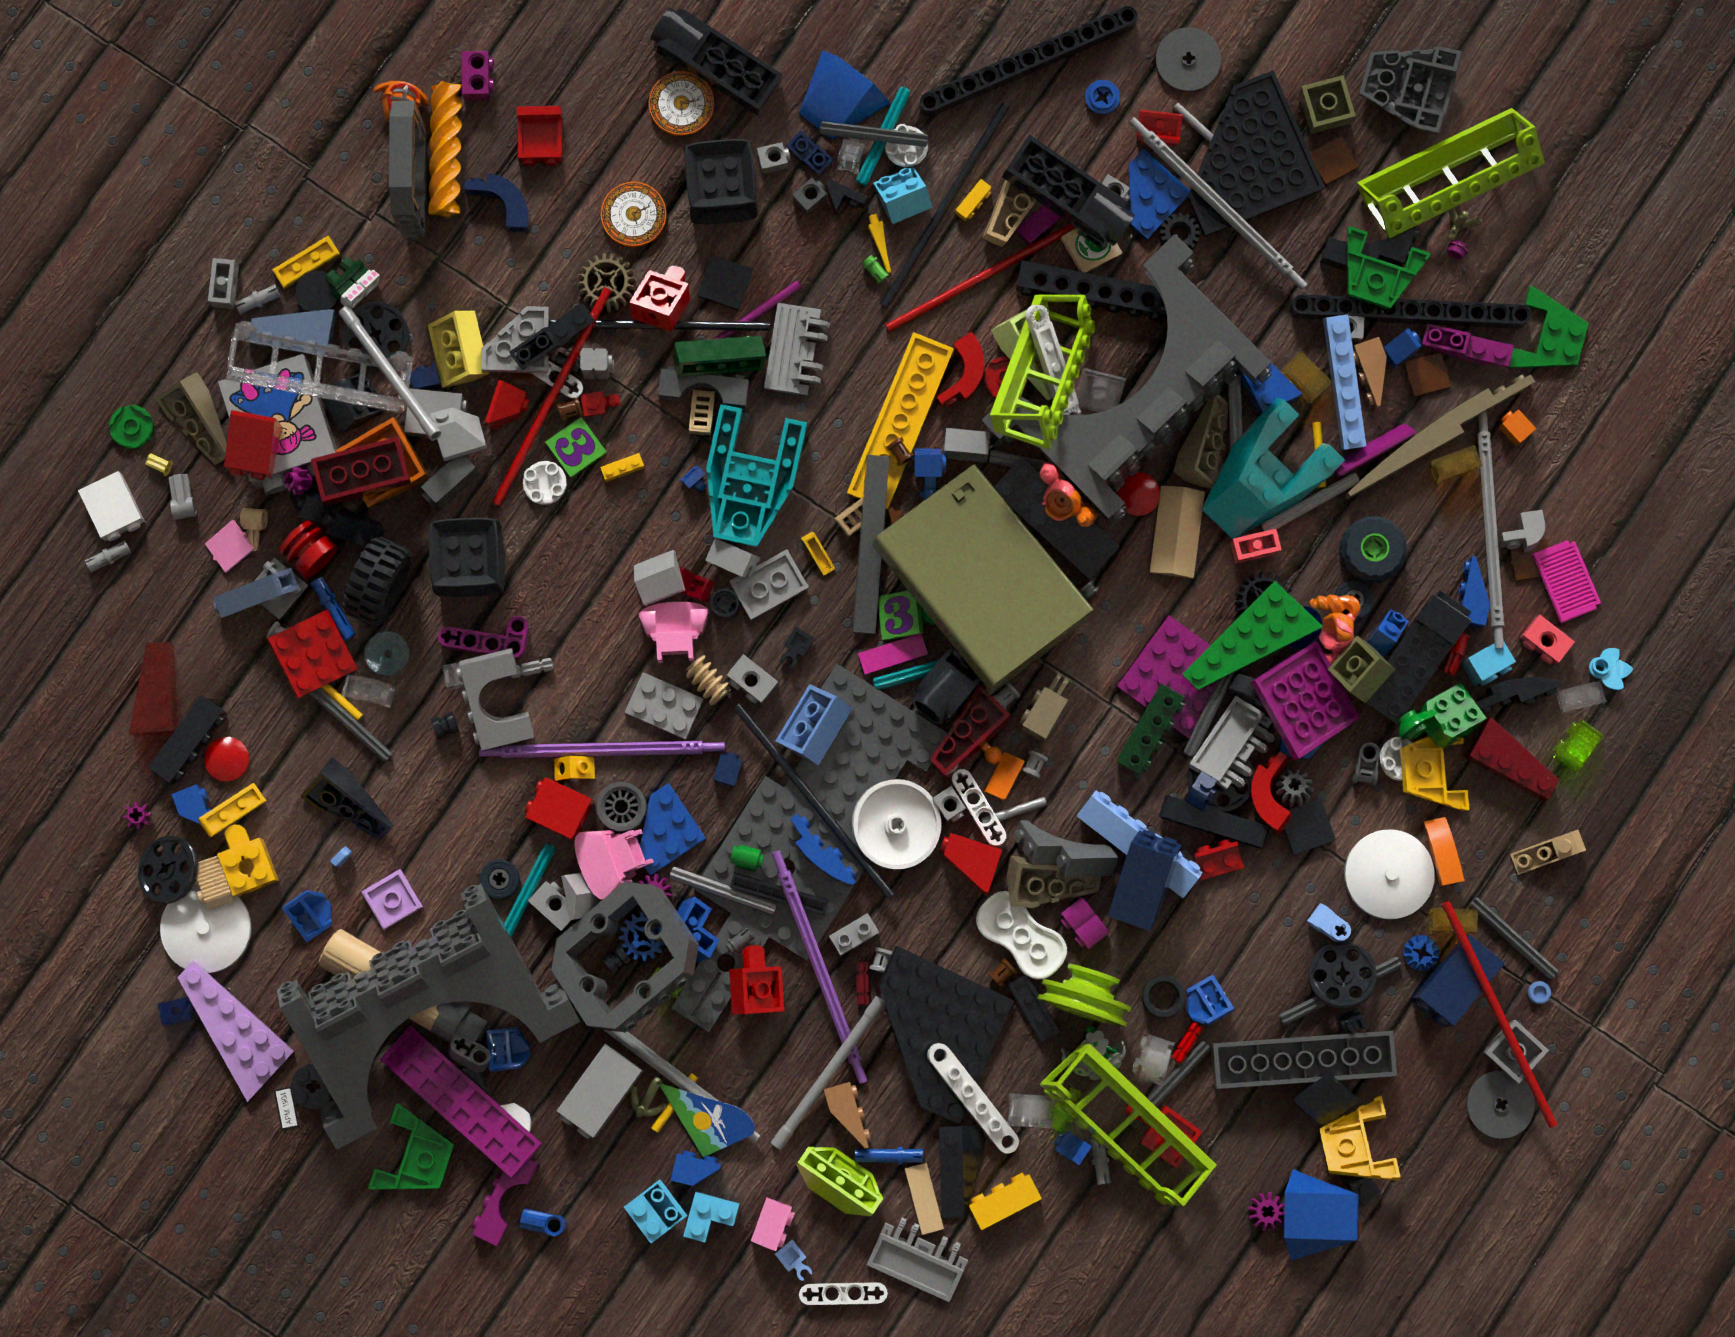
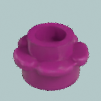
M1455 240L1454 242H1449L1447 253L1455 259H1463L1464 255L1468 254V250L1464 242Z

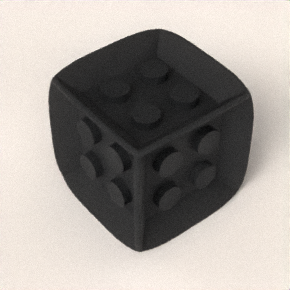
M743 139L714 140L693 143L684 147L686 185L690 205L689 214L692 223H734L751 220L758 216L751 141Z
M457 518L430 522L429 568L432 590L435 595L475 597L504 593V542L501 532L502 526L499 520L490 518Z

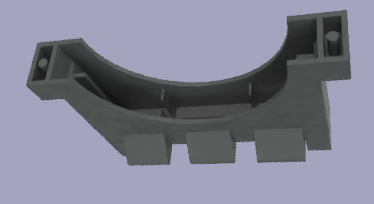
M1176 234L1143 264V267L1147 270L1145 275L1154 284L1163 300L1168 324L1165 349L1151 378L1135 395L1109 410L1089 415L1063 414V422L1059 424L1057 439L1053 441L1051 449L1034 445L1051 463H1054L1059 468L1061 474L1096 507L1110 524L1114 521L1118 523L1126 516V504L1115 493L1124 486V480L1129 475L1134 476L1141 469V459L1144 456L1148 458L1156 450L1155 445L1157 447L1161 444L1165 446L1173 438L1172 434L1177 429L1182 430L1189 423V413L1192 410L1196 412L1205 403L1203 399L1207 401L1209 398L1213 400L1221 392L1220 388L1225 383L1230 384L1237 377V367L1255 385L1259 382L1265 383L1272 375L1270 373L1272 371L1271 361L1185 276L1195 266L1193 264L1195 263L1194 252ZM1022 396L1020 397L1021 401L1032 404ZM1017 407L1014 414L1038 413ZM990 411L982 419L984 426L1003 446L1006 443L1011 444L1015 438L994 431ZM1012 420L1009 429L1017 432L1020 431L1023 434L1044 441L1037 420Z
M482 884L472 885L465 889L461 896L466 910L456 912L452 918L446 921L441 920L435 923L430 928L432 938L419 941L415 947H413L410 940L396 943L392 949L386 952H379L369 960L371 970L367 972L362 971L356 974L353 979L349 971L344 974L339 973L331 981L314 986L308 992L309 999L298 980L285 982L277 989L281 1011L334 1101L326 1103L320 1109L324 1130L336 1150L377 1129L371 1115L373 1109L367 1098L368 1076L372 1062L386 1038L401 1023L416 1013L450 1002L468 1001L489 1004L503 1009L521 1020L533 1032L539 1043L580 1022L573 1003L560 983L549 986L541 993Z

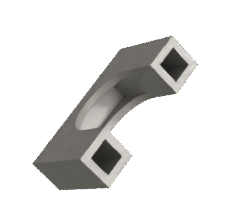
M512 648L460 661V668H456L459 682L463 681L465 685L462 694L465 703L469 702L471 710L467 712L470 724L475 723L476 731L473 732L476 745L480 744L481 750H486L534 738L529 712L504 718L494 717L482 708L479 701V694L488 682L517 674L518 669Z

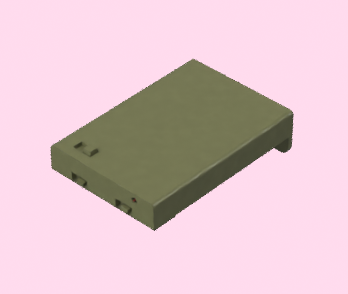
M975 464L877 535L872 544L878 554L987 687L985 691L988 695L994 693L1085 624L1094 610Z

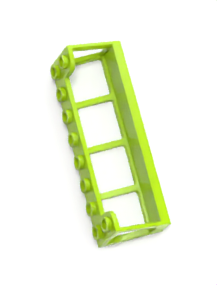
M1510 108L1357 182L1362 201L1390 239L1545 164L1535 126L1513 108ZM1520 123H1521L1524 127H1526V129L1522 130V129H1521V126H1520ZM1516 138L1519 153L1496 163L1488 151ZM1483 155L1491 167L1459 182L1450 172V169L1474 157ZM1442 173L1452 184L1420 201L1411 190L1412 187ZM1405 192L1413 204L1403 208L1400 199L1396 195ZM1375 205H1378L1381 215L1375 208Z
M1085 295L1034 296L1031 306H1044L1049 313V319L1079 328L1072 350L1060 346L1062 354L1069 356L1060 380L1031 370L1037 350L1027 320H1025L990 413L995 432L1045 449H1051L1053 441L1057 439L1059 424L1063 422L1064 410L1068 408L1069 396L1074 391L1075 379L1079 377L1080 365L1084 363L1085 351L1090 346L1091 334L1095 332V322L1091 319V306L1087 304ZM1048 302H1078V320L1050 311ZM1037 310L1034 313L1035 316H1033L1036 322L1040 319V313ZM1028 377L1058 386L1050 409L1047 405L1039 407L1020 400ZM1020 407L1038 414L1014 413L1016 411V408ZM1012 420H1037L1044 441L1009 429Z
M1081 1044L1040 1083L1045 1089L1043 1092L1047 1097L1057 1100L1061 1104L1059 1107L1064 1113L1076 1118L1075 1123L1083 1130H1088L1092 1134L1091 1138L1099 1145L1103 1144L1108 1149L1107 1153L1113 1159H1119L1124 1164L1123 1168L1129 1174H1135L1140 1179V1185L1147 1190L1151 1189L1156 1194L1154 1196L1155 1199L1163 1205L1169 1204L1171 1206L1184 1207L1217 1165L1091 1044ZM1080 1061H1083L1101 1079V1082L1075 1105L1069 1100L1072 1096L1062 1086V1083ZM1070 1063H1072L1057 1082H1052ZM1106 1086H1109L1133 1109V1112L1109 1135H1106L1081 1111ZM1138 1116L1144 1119L1164 1138V1142L1140 1165L1113 1141ZM1169 1146H1172L1194 1167L1193 1171L1172 1190L1161 1187L1144 1171ZM1202 1173L1183 1198L1178 1196L1192 1180Z

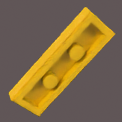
M328 235L272 270L283 288L286 289L298 282L306 273L318 270L341 255Z
M252 783L201 816L198 821L211 838L265 803L266 799L257 786Z

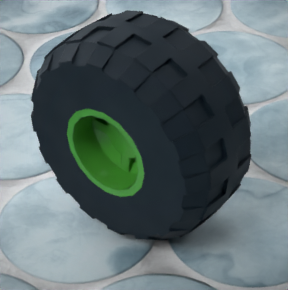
M1368 516L1355 521L1346 529L1340 541L1339 555L1342 566H1344L1350 576L1361 582L1378 583L1390 579L1400 570L1406 558L1407 544L1402 531L1392 521L1379 516Z

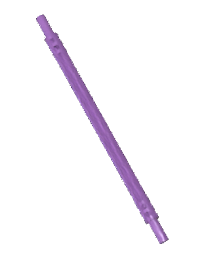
M675 741L502 745L501 747L486 750L479 748V757L532 758L703 754V752L725 751V742Z
M780 850L775 851L771 854L779 872L777 875L778 879H780L781 887H783V892L788 900L843 1044L851 1033L799 898L796 885L791 877L790 870L787 871ZM855 1045L847 1058L848 1063L852 1064L859 1084L866 1082L867 1078L860 1062L861 1056Z

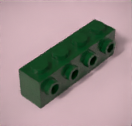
M761 336L675 342L673 360L677 377L764 370L766 353Z
M1161 682L1116 761L1138 774L1142 770L1146 772L1153 761L1149 759L1153 751L1158 752L1164 742L1160 739L1164 731L1169 733L1175 723L1171 720L1175 712L1180 714L1186 704L1183 701L1184 695Z

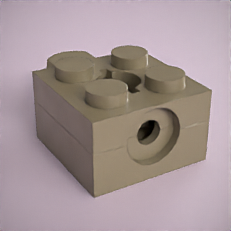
M1059 672L1049 689L1044 687L1043 691L1037 690L1030 703L1033 705L1032 710L1026 709L1019 722L1022 724L1021 731L1044 743L1068 701L1061 694L1069 682V678H1065L1057 693L1053 692L1062 676Z

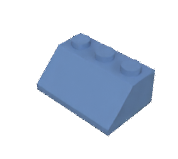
M809 684L777 737L776 742L819 766L853 708L837 696Z

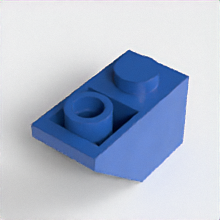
M1408 328L1384 347L1387 356L1386 361L1393 370L1416 354L1421 347L1419 336Z
M1390 609L1367 643L1373 646L1384 658L1396 643L1409 621L1402 614Z
M197 784L171 794L179 815L200 824L198 819L212 810H209L206 802L209 801L206 789H201V786Z
M683 1150L682 1154L676 1155L671 1181L693 1186L721 1169L722 1164L717 1163V1158L705 1156L703 1160L695 1158L696 1153Z

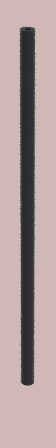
M1002 103L880 303L882 307L888 309L1010 108L1007 104Z
M548 319V326L558 319ZM597 320L593 327L596 329H661L638 320ZM677 321L673 330L770 331V322Z
M740 703L733 708L734 711L886 898L892 897L895 893L744 707Z

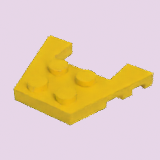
M1429 736L1400 747L1403 792L1461 811L1469 810L1468 790L1447 791L1442 747L1436 745ZM1462 738L1451 745L1464 744V739Z
M1382 1096L1374 1098V1101L1369 1104L1362 1105L1349 1115H1343L1320 1128L1329 1174L1401 1180L1396 1158L1372 1162L1363 1122L1386 1118Z

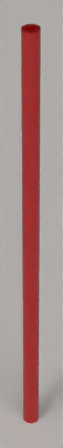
M1072 224L1066 225L885 324L889 332L895 330L1061 239L1063 235L1076 229V227Z
M603 288L590 313L595 322L580 332L493 500L494 504L501 506L612 292L610 289Z
M1446 901L1441 905L1549 1128L1555 1127L1557 1122L1450 901Z

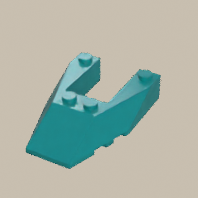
M1276 398L1231 446L1227 460L1221 467L1219 477L1216 483L1213 484L1202 510L1231 539L1247 533L1296 505L1330 477L1345 461L1331 445L1322 443L1293 474L1268 450L1272 443L1299 416L1284 399Z
M720 404L706 467L713 536L717 539L758 547L794 486L806 436L807 422L785 418L776 460L734 452L743 412L741 408Z

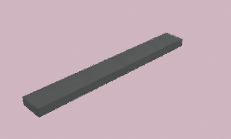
M866 455L852 632L875 634L881 556L872 544L874 538L884 531L889 456Z

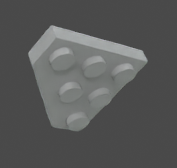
M526 306L517 317L499 331L489 343L483 346L481 372L548 373V356L521 370L509 353L544 327H548V307Z

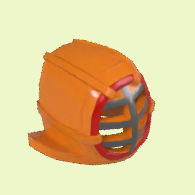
M389 81L381 83L373 89L374 93L383 92L381 102L386 122H389L392 101H415L418 108L420 104L424 107L429 105L427 96L418 87L407 82Z

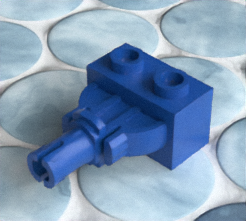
M914 448L915 477H924V491H920V496L925 501L937 492L936 477H942V471H946L945 454L941 453V448Z

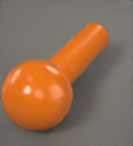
M987 743L981 748L985 752V759L988 763L997 764L1000 762L1002 752L998 747H991Z

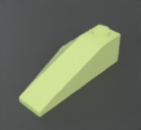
M1027 310L991 330L1000 349L1010 360L1025 323ZM1037 353L1031 370L1044 374ZM1028 377V380L1047 400L1052 399L1047 382Z

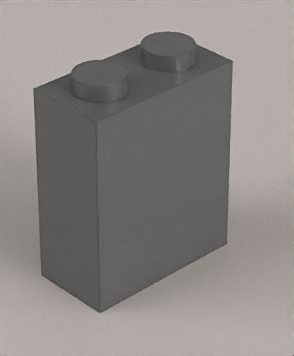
M465 455L451 459L421 486L424 491L422 496L432 508L437 506L442 510L478 478L480 474Z

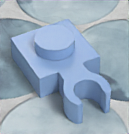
M793 1239L775 1252V1255L788 1272L793 1268L796 1269L797 1276L801 1281L804 1280L800 1275L801 1270L806 1269L812 1274L811 1268L802 1263L806 1256Z

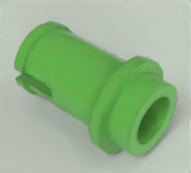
M870 255L862 262L863 269H867L879 284L889 274L876 261L877 257L874 258Z

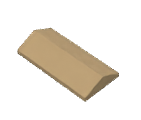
M1161 486L1150 573L1194 578L1205 492L1187 487Z

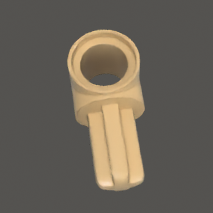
M243 508L240 514L241 527L247 529L246 537L255 548L253 551H258L260 530L265 529L268 523L267 510Z

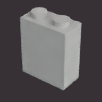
M409 389L430 418L431 413L451 407L467 412V401L464 400L463 395L460 393ZM407 407L405 434L412 437L429 438Z

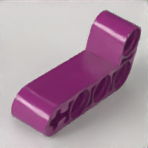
M514 616L508 621L505 636L444 627L438 633V640L446 649L480 655L506 650L512 644L517 643L520 645V651L514 654V658L518 660L524 656L526 651L529 625L523 617ZM516 622L524 623V629L521 632L513 631V625ZM451 633L454 638L460 639V646L457 640L451 639L447 643L444 636L447 637ZM468 637H476V644L474 646L467 647L465 645ZM496 640L498 641V647L492 651L488 650V642Z

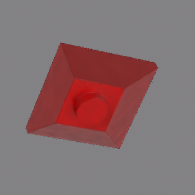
M498 380L485 420L488 429L495 431L520 418L523 411L527 412L530 399H527V393L504 381Z

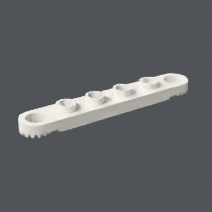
M1032 305L1026 312V320L1044 374L1061 380L1066 363L1053 324L1050 322L1047 308L1042 305ZM1037 310L1040 313V319L1038 322H1036V320H1034L1035 317H1033L1035 316L1034 313ZM1048 383L1054 400L1058 386ZM1074 390L1069 396L1068 408L1064 410V415H1070L1071 412L1074 415H1083L1079 409V402Z
M940 1043L931 1046L928 1049V1060L985 1134L1001 1152H1014L1019 1145L1018 1136L946 1045ZM937 1049L944 1050L945 1057L942 1061L934 1059V1053ZM1010 1135L1012 1145L1004 1148L1002 1146V1139Z

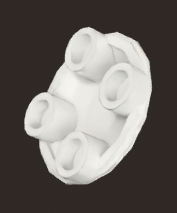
M900 124L894 129L924 134L918 128L905 124ZM888 142L885 144V152L888 158L894 164L902 167H912L919 164L926 157L928 151V143L926 147Z
M549 461L538 462L524 472L523 488L527 497L533 502L541 505L552 504L564 494L567 486L566 476L556 463Z
M1399 737L1391 738L1384 743L1380 751L1381 767L1385 774L1394 780L1402 781L1400 747L1412 743L1407 738L1404 740H1400Z

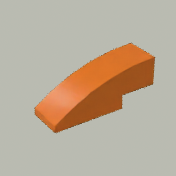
M1446 817L1424 821V828L1433 865L1436 868L1439 886L1463 882L1464 876Z

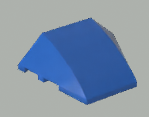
M822 50L799 115L819 130L823 121L856 125L867 117H871L881 108L890 105V102L873 82L843 59ZM826 135V136H828V137H829L830 139H832V140H835L836 138L839 137V136Z
M1293 1169L1285 1190L1284 1239L1291 1261L1358 1241L1359 1194Z

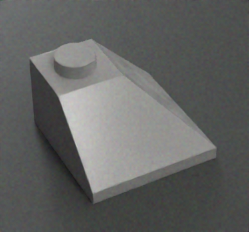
M452 407L430 414L431 419L442 433L437 440L444 461L487 449L478 416Z

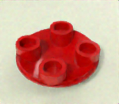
M1137 472L1134 476L1129 475L1124 480V486L1116 492L1126 504L1127 510L1125 512L1131 516H1143L1152 512L1160 500V489L1157 482L1151 476L1141 472Z
M222 737L213 741L208 746L204 756V763L209 774L215 779L233 781L246 773L249 764V754L241 741L232 737Z

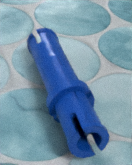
M323 577L313 581L310 585L320 599V605L324 606L326 610L328 609L343 640L347 641L354 637L356 632L351 627L336 601L335 594L331 593Z
M898 1147V1149L855 1148V1163L898 1162V1165H903V1162L923 1163V1149H903V1147Z

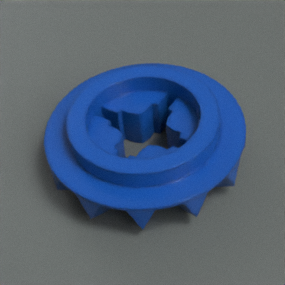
M1098 80L1087 88L1085 100L1088 108L1093 110L1094 113L1105 115L1106 113L1113 112L1118 106L1120 93L1112 82ZM1098 92L1102 95L1108 94L1106 97L1107 104L1103 101H1097L1099 97Z
M1417 935L1407 941L1404 946L1403 955L1406 963L1411 968L1425 971L1435 966L1439 960L1440 949L1436 941L1430 937ZM1425 944V952L1430 956H1423L1420 962H1418L1419 954L1413 951V949H1421Z

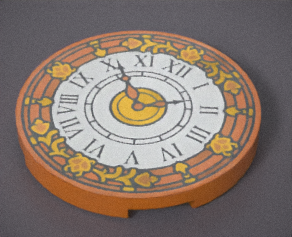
M677 71L663 76L656 82L649 96V110L654 123L665 133L672 136L694 135L704 129L711 120L714 112V97L711 88L704 80L691 72Z
M627 182L620 184L607 194L602 203L601 221L607 235L613 241L625 247L636 248L653 242L662 233L666 224V206L661 195L653 187L645 183Z

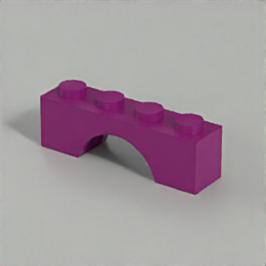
M530 1159L513 1179L504 1171L502 1175L498 1174L492 1184L495 1190L492 1196L487 1195L482 1204V1207L485 1208L482 1216L477 1215L471 1228L475 1229L473 1235L495 1246H499L509 1226L501 1213L502 1198L511 1187L517 1184H530L539 1166L538 1162Z

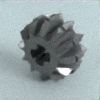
M1288 769L1286 776H1279L1280 782L1276 783V788L1278 789L1276 795L1277 797H1282L1281 802L1283 804L1289 801L1292 808L1296 802L1301 807L1303 806V801H1310L1309 795L1313 794L1314 789L1311 787L1313 785L1312 779H1307V773L1299 775V770L1297 769L1295 774H1292ZM1291 786H1296V789L1298 787V790L1294 791V788L1291 789Z

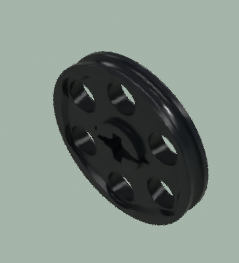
M379 301L367 302L353 309L352 311L357 317L363 318V327L369 336L373 335L370 324H372L377 332H382L379 335L382 346L379 345L375 338H372V340L388 362L393 364L398 361L406 351L409 343V329L403 315L392 305ZM376 307L384 310V314L380 319H375L371 315L372 310ZM395 319L401 321V329L399 331H392L389 327L391 321ZM344 322L342 338L349 355L363 366L379 368L375 362L373 363L368 360L369 353L363 345L358 350L350 348L351 340L357 337ZM392 341L400 344V349L396 353L388 351V345Z
M1249 759L1244 764L1252 770L1250 776H1244L1234 769H1230L1231 772L1243 778L1247 786V792L1242 795L1238 794L1235 791V785L1232 783L1227 790L1218 786L1208 808L1228 812L1246 802L1251 795L1254 770ZM1190 767L1187 773L1189 791L1199 776ZM1219 795H1226L1229 798L1228 806H1219L1217 804V797Z
M163 836L154 840L146 848L139 862L138 881L143 893L149 899L170 904L181 900L190 892L197 879L199 868L198 857L194 847L185 839L176 836ZM178 844H181V852L176 855L175 848ZM160 846H162L163 853L160 857H158L157 850ZM186 862H189L190 868L187 873H184L183 866ZM152 866L153 874L148 877L147 870ZM179 882V891L174 893L173 887L175 883ZM160 884L161 892L156 896L155 888Z
M1335 942L1328 944L1320 949L1311 961L1309 967L1311 989L1320 1001L1330 1007L1349 1009L1359 1006L1371 996L1376 986L1377 970L1373 958L1365 949L1354 943ZM1350 951H1356L1359 954V958L1356 961H1349L1346 954ZM1328 952L1334 953L1337 957L1332 963L1324 960V955ZM1341 963L1343 964V971L1347 974L1344 980L1345 987L1342 985L1341 977L1337 976L1341 971ZM1362 969H1368L1372 972V976L1369 979H1362L1359 976V972ZM1318 971H1323L1327 975V978L1322 982L1314 979V974ZM1352 988H1358L1361 990L1362 995L1354 999L1349 995V991ZM1328 990H1337L1339 997L1335 1000L1329 999L1326 995Z

